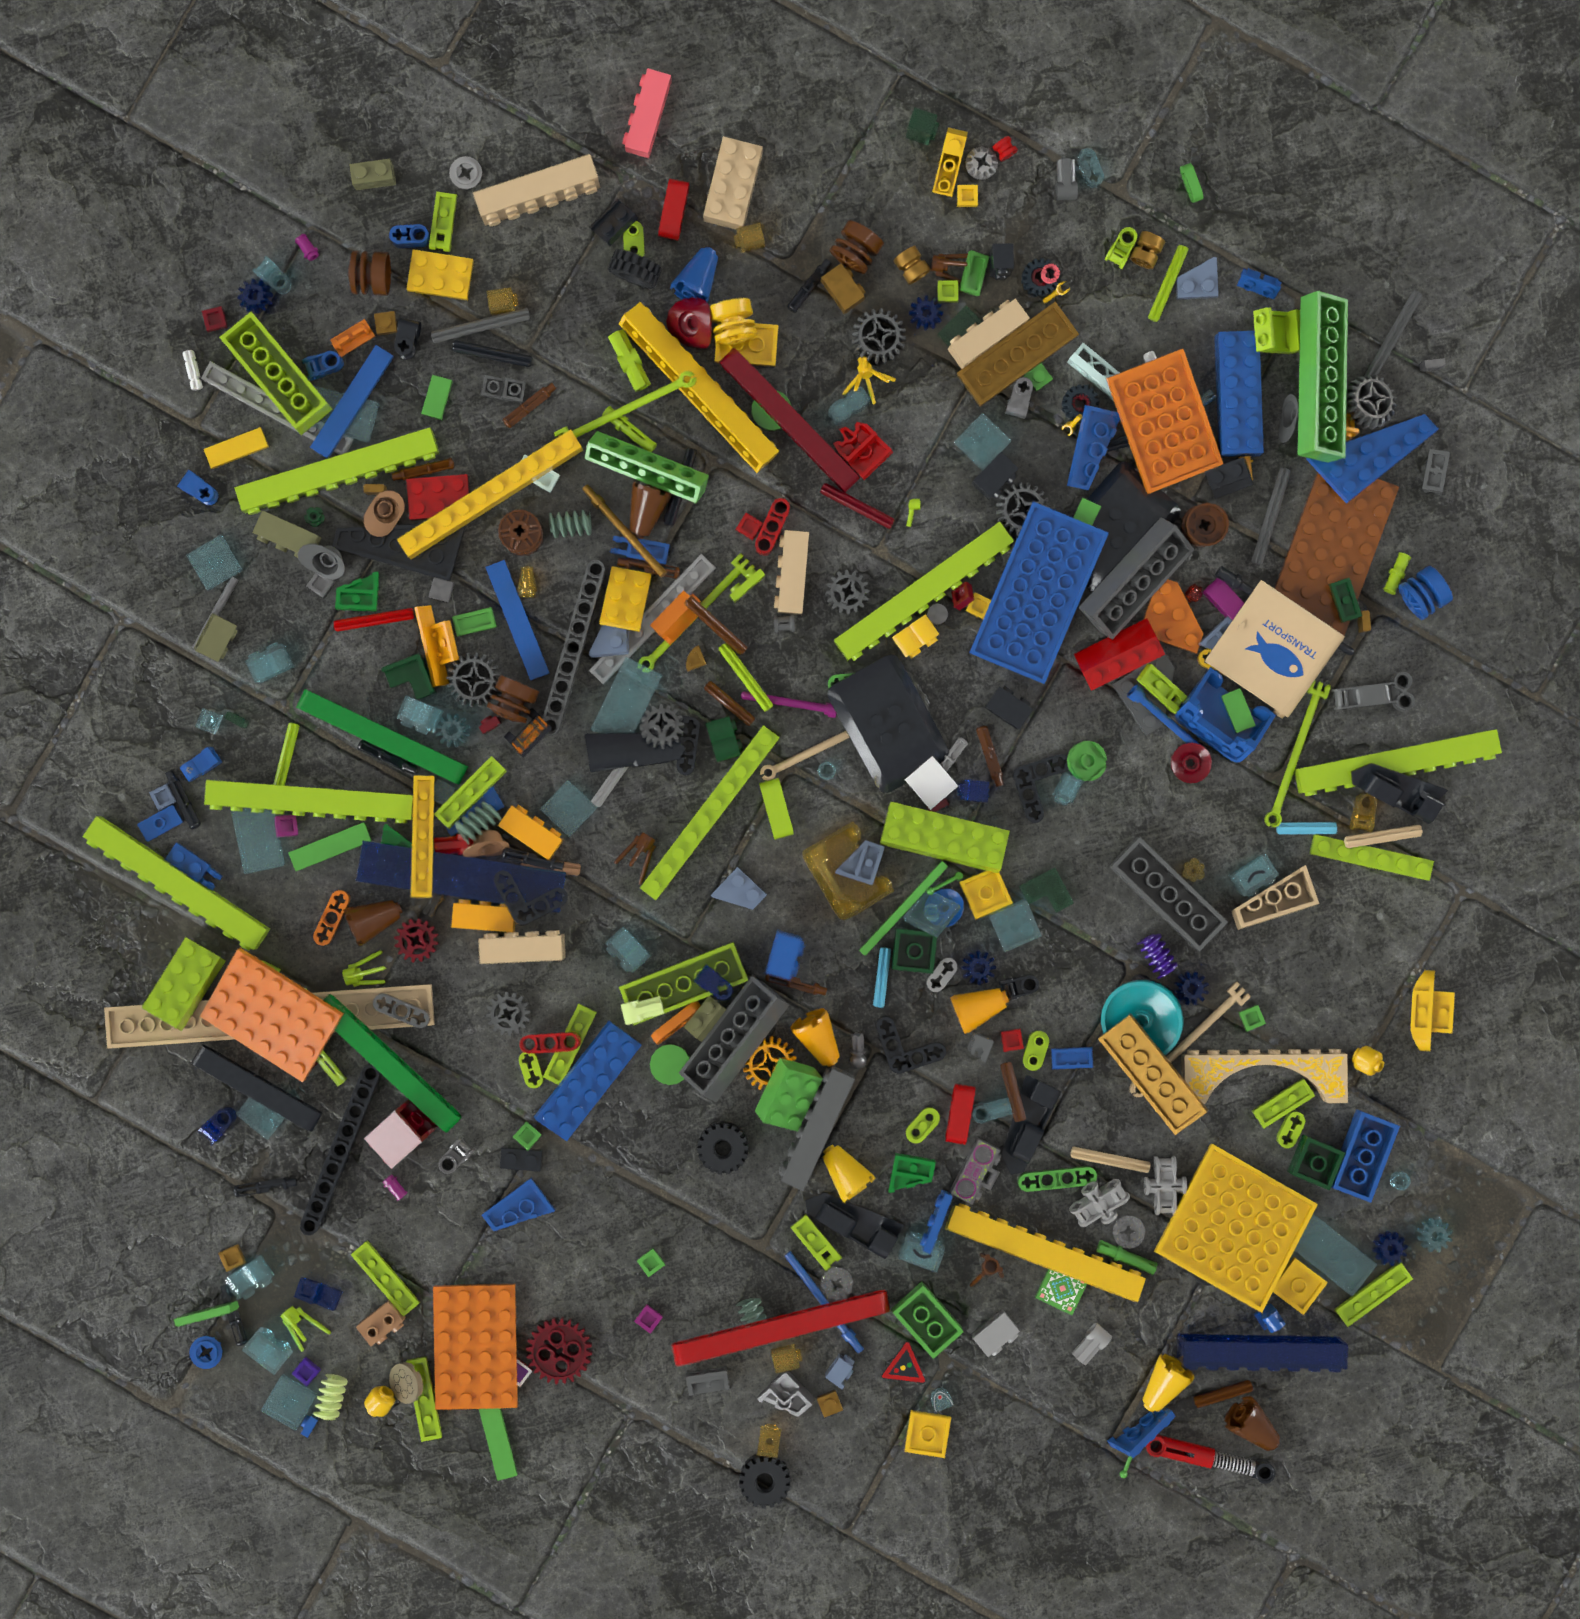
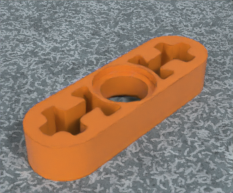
M338 890L331 895L313 935L314 941L318 945L324 946L332 942L345 914L343 909L348 908L350 903L348 892ZM343 894V899L346 901L345 903H340L338 907L342 911L330 908L331 905H337L338 900L335 899L336 896ZM329 912L336 913L338 917L334 924L329 923L326 919ZM324 923L328 927H333V930L328 929L326 933L328 940L325 939L322 942L320 941L321 937L318 935L325 931L326 927H322Z
M698 1001L690 1003L651 1035V1038L657 1045L664 1042L687 1024L701 1004Z

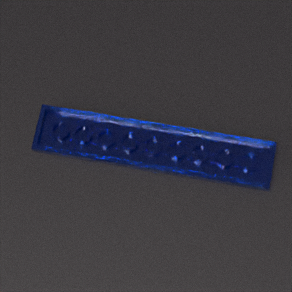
M363 841L356 881L411 890L412 848ZM433 852L432 893L505 904L494 884V877L499 871H507L513 877L525 902L528 903L555 888H564L566 872ZM499 876L500 880L497 882L499 884L503 883L505 890H502L503 894L507 890L514 888L513 885L508 887V877ZM555 892V897L551 900L549 896L545 897L550 904V908L554 907L552 902L556 900L562 901V894ZM509 893L507 895V901L510 904L518 902L519 897L516 893ZM543 901L535 903V909L546 910V904ZM558 908V909H556V910H554V911H552V912L560 913V908Z

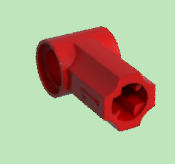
M460 834L451 837L434 838L435 854L450 855L458 853V855H462L465 849L473 845L474 840L468 838L469 844H467Z

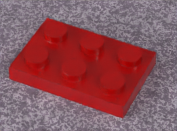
M468 475L406 479L409 519H430L470 493Z

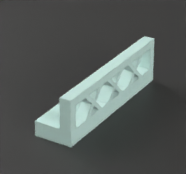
M1082 343L1067 363L1113 400L1106 378L1119 372L1086 344ZM1082 350L1090 355V362L1087 363L1078 356ZM1094 365H1103L1106 375H1101L1094 369Z

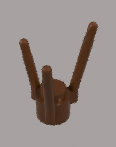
M939 253V255H933L931 271H935L936 276L944 277L951 281H958V284H960V279L943 271H948L949 265L968 266L967 262L949 260L967 258L968 253Z
M642 832L619 855L614 864H618L635 845L638 850L629 863L630 867L633 866L641 852L646 853L648 850L638 882L641 885L645 878L652 853L656 848L653 845L656 840Z
M980 1253V1256L985 1259L981 1266L982 1272L969 1286L973 1287L985 1275L991 1276L997 1272L1001 1278H1004L1003 1268L999 1267V1262L995 1258H990L989 1254Z

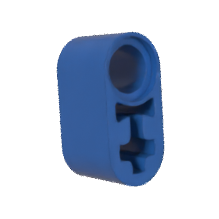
M420 224L397 225L392 227L389 232V237L397 248L425 247L430 241L428 230ZM418 232L425 233V237L422 240L415 239ZM402 233L403 236L398 241L396 237H399V234Z

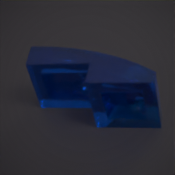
M301 1277L294 1297L335 1311L343 1291Z

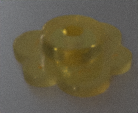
M1193 858L1189 862L1184 863V870L1182 872L1184 878H1189L1191 882L1204 878L1205 873L1203 870L1205 866L1199 863L1198 859Z

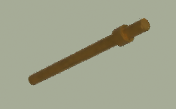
M588 484L585 485L582 490L592 500L593 506L603 512L660 577L665 576L667 571L605 504L604 498L600 494L597 495Z

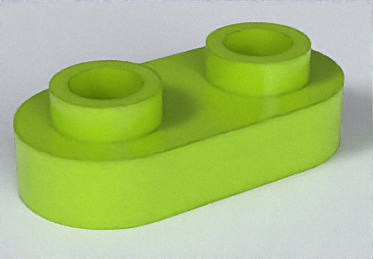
M635 221L623 233L624 250L630 251L632 248H637V254L643 257L645 254L644 230L641 223ZM633 227L637 229V232L634 234L629 232Z
M1036 1030L1029 1035L1022 1057L1023 1065L1028 1070H1038L1043 1064L1049 1045V1037L1045 1032ZM1039 1037L1042 1038V1044L1037 1045L1036 1039ZM1031 1057H1036L1037 1062L1035 1064H1030Z
M932 1107L924 1108L907 1126V1139L912 1143L922 1142L938 1125L940 1121L938 1111ZM927 1114L933 1115V1119L930 1121L926 1120L925 1117ZM914 1129L919 1130L917 1136L912 1135Z

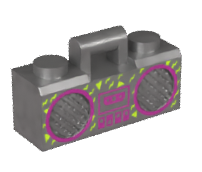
M977 1137L950 1189V1193L972 1205L974 1201L978 1202L983 1193L980 1190L981 1187L991 1190L1000 1173L993 1169L992 1166L999 1163L1002 1156L999 1154L1001 1150ZM987 1171L991 1172L987 1181L983 1182L982 1180Z

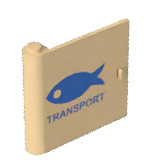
M1260 580L1207 656L1205 662L1273 707V713L1283 719L1284 716L1289 717L1345 636Z

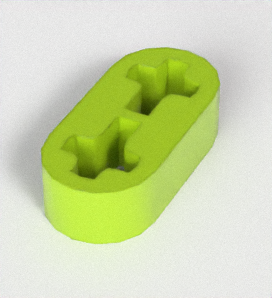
M522 1052L519 1056V1064L525 1083L530 1088H538L544 1080L536 1053L528 1054L529 1057L533 1056L534 1058L531 1061L532 1068H529L528 1063L523 1062L527 1053ZM531 1070L534 1071L535 1076L540 1077L537 1084L529 1081L532 1077Z
M1291 1111L1286 1115L1276 1137L1278 1144L1283 1148H1291L1296 1144L1305 1125L1303 1114L1298 1111ZM1298 1115V1120H1300V1123H1295L1293 1128L1291 1129V1126L1293 1124L1291 1118H1295ZM1289 1131H1291L1289 1134L1291 1141L1283 1144L1282 1136H1287Z

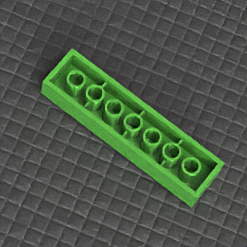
M1321 291L1301 297L1298 456L1329 463L1346 458L1348 299Z

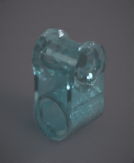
M266 255L264 261L256 269L252 270L277 293L287 294L291 290L292 283L290 279ZM284 279V284L281 287H277L278 280Z

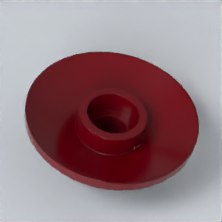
M1186 743L1179 746L1171 758V768L1174 775L1185 783L1202 781L1207 777L1212 766L1209 752L1205 747L1197 743ZM1192 759L1194 762L1191 767L1187 766V760Z

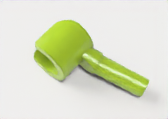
M911 499L909 501V514L906 526L911 527L914 510H920V499Z

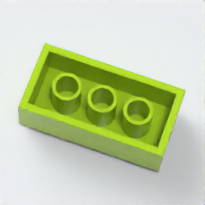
M185 938L143 1004L142 1009L176 1029L183 1031L224 965L225 960L190 939Z

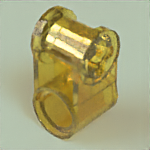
M1361 793L1356 797L1350 820L1351 830L1357 828L1367 830L1368 833L1373 831L1377 808V799L1368 793ZM1365 797L1370 799V805L1367 808H1364L1362 805V800Z

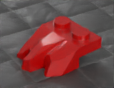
M856 422V430L854 432L847 427L839 429L844 437V441H836L833 444L844 461L865 480L893 451L868 424Z

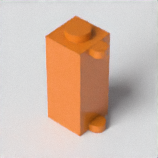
M683 590L650 625L669 645L698 617L685 605V601L690 596H693L699 603L701 602L693 593L688 595Z

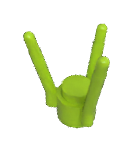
M380 950L354 964L348 965V969H344L342 972L345 984H353L354 987L384 984L385 980L362 979L364 975L385 970V966L365 971L357 968L381 955L383 952Z
M291 1306L280 1317L301 1352L304 1351V1348L296 1333L303 1342L306 1341V1338L296 1325L302 1320L299 1317L300 1315L325 1333L331 1334L330 1330L303 1312L300 1307L295 1309Z

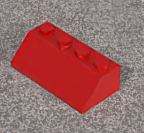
M1148 618L1120 631L1113 640L1107 637L1074 654L1091 691L1166 655Z

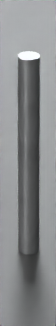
M231 576L211 614L220 615L239 580ZM206 623L204 624V626H203L201 632L199 633V635H198L196 641L194 642L192 648H194L196 642L198 641V639H199V637H200V635H201V633H202V631H203V629H204Z

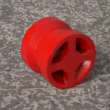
M1010 136L1001 139L992 147L994 151L998 152L1000 161L1010 158L1018 151L1017 147L1012 145Z

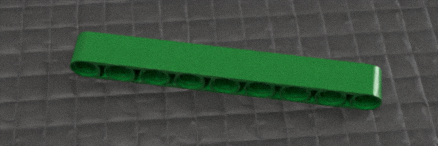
M304 689L296 708L458 785L461 784L468 769V766L309 690Z
M328 994L323 999V1001L343 1013L335 1031L441 1130L448 1133L461 1120V1114L335 996Z

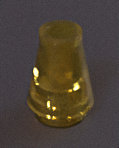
M521 567L517 587L520 597H535L537 588L533 567Z

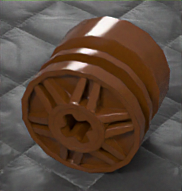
M848 220L841 231L842 236L846 240L837 238L835 241L836 245H832L830 248V253L845 267L865 274L868 270L866 265L872 264V260L867 254L877 256L884 242L867 227L858 222Z
M352 251L348 268L352 294L358 295L361 289L362 294L367 295L369 286H371L374 295H389L391 260L388 252L375 251L372 261H370L367 251H363L361 256L359 251Z
M1212 503L1193 506L1186 511L1181 523L1183 536L1194 546L1200 547L1219 543L1224 539L1229 528L1228 516L1225 511ZM1201 520L1202 522H1207L1208 524L1207 526H1205V529L1199 528V525H1201Z
M513 510L507 513L500 521L498 528L499 538L511 553L519 556L531 555L542 545L544 539L543 527L531 512ZM520 527L525 531V533L521 534V537L515 532Z
M500 675L495 688L501 691L502 695H491V698L499 702L497 706L488 702L486 707L490 708L496 715L510 721L526 724L527 719L519 716L520 712L523 711L530 714L531 711L523 705L525 702L534 704L539 691Z

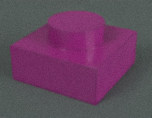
M296 815L274 817L277 838L298 835Z
M646 1304L634 1322L651 1334L663 1316Z

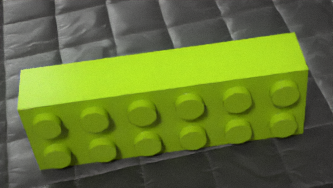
M252 312L248 313L219 337L300 435L304 434L333 410Z
M890 802L880 845L999 873L1010 831Z
M733 941L623 984L619 989L625 1003L660 996L664 1013L744 983L748 981V977ZM657 1016L644 1018L643 1021L633 1023V1025L639 1024L641 1022L647 1021Z

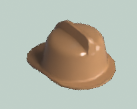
M386 490L380 492L364 515L366 530L376 537L388 535L404 512L405 504L403 498L394 491Z
M481 830L482 835L475 834L476 840L473 841L472 846L464 850L463 856H497L502 854L505 847L510 848L509 843L503 841L498 831Z

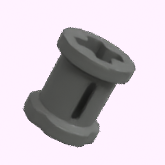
M794 614L785 617L774 615L775 633L788 630L795 632Z

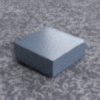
M168 783L149 792L158 811L177 802Z

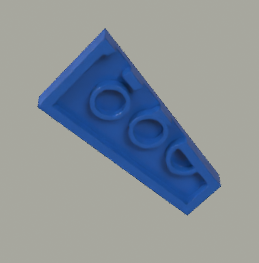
M1085 405L1067 486L1089 490L1100 467L1099 463L1102 457L1105 456L1108 450L1107 446L1117 431L1116 427L1119 421H1121L1118 412Z

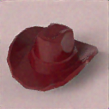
M685 298L676 302L669 310L666 320L669 333L684 345L707 348L712 338V317L709 304L701 298Z

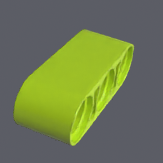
M779 778L759 783L774 839L794 835Z

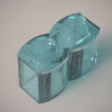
M858 387L857 391L853 389L847 394L846 398L837 400L830 406L828 415L836 426L842 425L851 418L852 414L863 411L868 406L870 397L863 387Z
M275 642L267 646L265 652L260 653L257 651L248 656L249 659L245 663L256 684L268 681L295 667L284 644Z
M405 696L396 718L402 720V725L411 729L414 725L416 726V731L427 735L428 731L435 733L443 711Z
M1063 773L1052 794L1055 797L1054 801L1063 806L1073 804L1083 781L1068 773Z
M625 926L605 943L608 946L606 948L607 952L612 957L617 956L622 961L620 965L626 972L631 971L634 973L652 956Z
M259 1255L224 1280L237 1300L242 1297L246 1300L255 1294L254 1289L260 1286L263 1289L272 1282L271 1278L275 1274L263 1256Z

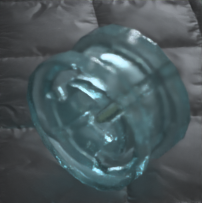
M823 762L818 767V775L824 780H830L836 774V768L830 762ZM825 765H830L829 768L833 769V773H829V777H825V774L821 773V769H824Z
M1396 1171L1391 1175L1390 1183L1398 1190H1406L1410 1186V1177L1402 1171ZM1398 1176L1405 1178L1403 1185L1396 1184Z

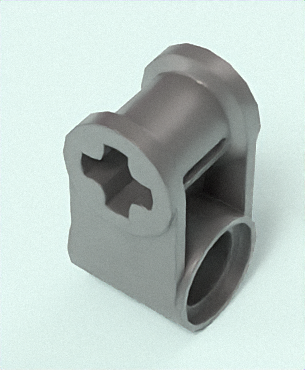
M1023 377L1016 381L1005 414L1025 419L1033 390V384L1030 379ZM1022 383L1026 384L1025 388L1028 389L1024 393L1020 392L1021 388L1018 387Z
M462 1135L440 1159L438 1166L441 1172L445 1174L454 1172L476 1150L475 1147L472 1148L463 1140L464 1137ZM448 1158L453 1161L454 1166L452 1169L444 1167V1159Z

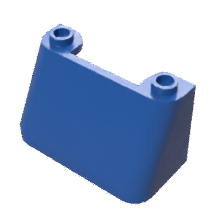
M1210 667L1188 695L1185 702L1180 706L1177 714H1175V719L1232 762L1239 763L1255 750L1276 715L1265 706H1257L1253 710L1248 707L1256 726L1235 733L1221 699L1222 695L1229 692L1221 687L1223 683L1222 675Z

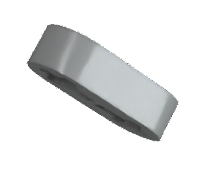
M949 957L943 958L934 968L933 974H930L926 980V985L931 991L939 992L946 986L957 971L955 960ZM951 961L953 970H947L943 975L941 973L945 968L943 963ZM941 975L942 978L939 980L940 987L935 986L932 988L931 979H937Z

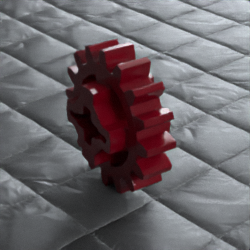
M418 918L416 923L413 919H409V925L403 922L402 926L404 928H397V932L400 935L394 936V939L398 940L399 943L394 946L400 947L401 950H399L398 954L404 953V960L411 957L413 963L417 958L420 962H423L424 956L428 959L431 958L430 951L434 953L437 951L433 946L439 944L434 939L439 934H433L432 931L435 929V926L429 928V921L422 924L421 918ZM412 927H419L414 933L408 931ZM426 932L429 935L430 943L426 940ZM419 936V941L422 944L418 943L414 945V940L412 939V937ZM403 938L407 940V948L404 946ZM418 948L426 950L421 954H414Z

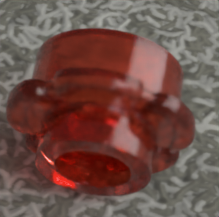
M1192 584L1185 591L1184 596L1188 599L1189 603L1192 601L1197 602L1203 595V588Z

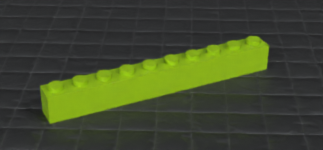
M426 428L234 488L241 511L253 515L261 512L260 509L268 507V509L279 507L281 502H296L300 500L299 497L307 495V497L318 495L320 490L326 489L331 491L339 488L338 485L346 483V485L357 483L359 478L371 479L382 471H385V473L396 471L398 466L410 467L421 459L429 461L435 459V455L440 453L433 430Z
M998 522L834 639V643L847 661L851 658L855 661L863 655L862 650L867 647L872 649L879 644L880 641L878 639L883 635L889 637L896 632L895 627L902 623L904 626L913 619L911 615L917 611L921 614L928 609V603L932 600L938 602L945 597L946 594L944 592L949 588L954 590L963 584L961 582L963 578L968 576L970 579L979 572L977 568L984 564L987 567L996 560L994 558L995 555L998 553L1003 555L1012 549L1010 545L1014 540L1001 522Z
M763 725L642 884L641 890L655 900L659 898L780 737Z
M1495 729L1295 769L1294 773L1298 793H1305V796L1316 795L1317 790L1325 789V792L1336 791L1337 786L1344 785L1345 788L1356 787L1352 784L1351 771L1370 763L1411 776L1417 774L1416 770L1424 769L1425 773L1435 771L1436 766L1443 765L1445 769L1455 767L1456 762L1463 761L1465 765L1475 763V758L1483 757L1484 761L1495 759V754H1500L1502 751L1498 731Z
M206 780L204 805H210V809L222 810L223 806H230V811H243L244 807L251 808V812L264 813V809H271L272 814H284V811H293L292 815L305 816V812H312L313 817H325L326 814H334V818L346 819V815H353L354 820H367V817H375V821L387 822V818L395 819V823H408V820H413V795Z
M96 816L83 835L87 839L86 843L95 849L99 847L105 851L103 854L111 860L117 859L121 862V867L130 872L131 870L138 873L137 877L146 883L150 881L156 885L154 888L160 893L165 894L167 892L173 896L171 900L181 906L185 904L189 907L188 911L197 917L203 916L206 918L205 922L213 928L218 926L224 930L222 933L230 939L236 938L240 941L239 945L246 950L258 949L270 931L269 927L215 891L195 881L166 861L164 857L102 816Z

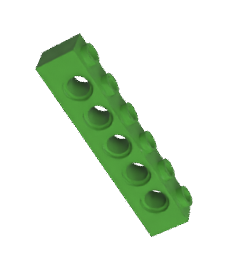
M599 431L593 435L587 444L584 459L694 503H697L705 493L709 475Z

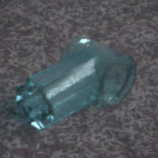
M1008 1097L986 1103H977L973 1106L971 1114L972 1118L980 1124L1013 1115ZM979 1108L986 1110V1115L983 1118L975 1116Z

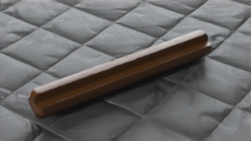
M690 596L685 601V605L739 655H742L747 650L746 645L693 596Z

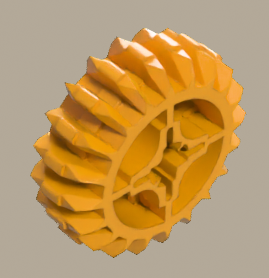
M770 1036V1042H766V1038H764L763 1044L758 1046L745 1065H749V1067L743 1068V1072L750 1071V1074L746 1076L747 1080L752 1077L754 1078L751 1082L752 1086L757 1082L760 1083L758 1086L759 1090L762 1089L763 1084L767 1086L769 1080L759 1077L755 1071L765 1070L771 1077V1070L768 1066H764V1062L767 1063V1054L772 1062H776L773 1065L772 1071H774L779 1058L771 1055L769 1047L780 1050L785 1056L782 1057L783 1059L790 1061L797 1059L796 1055L789 1056L794 1050L793 1048L785 1049L788 1046L787 1042L782 1046L780 1045L781 1038H778L776 1043H773V1036ZM763 1049L765 1056L763 1061L753 1065L755 1055Z

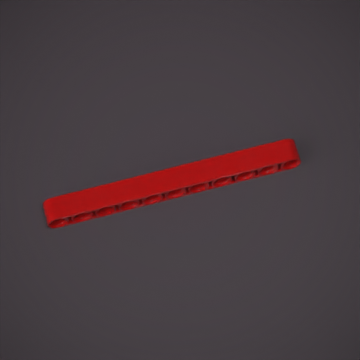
M878 1290L675 1342L672 1344L675 1363L677 1366L686 1365L890 1312V1306L886 1290Z

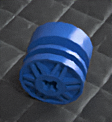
M1426 566L1417 572V580L1412 577L1408 578L1407 583L1402 582L1398 587L1407 607L1421 620L1426 619L1428 613H1435L1434 605L1442 608L1453 601V595L1448 584L1432 566Z

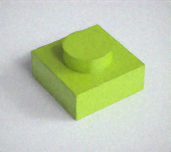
M938 281L937 303L958 302V281Z

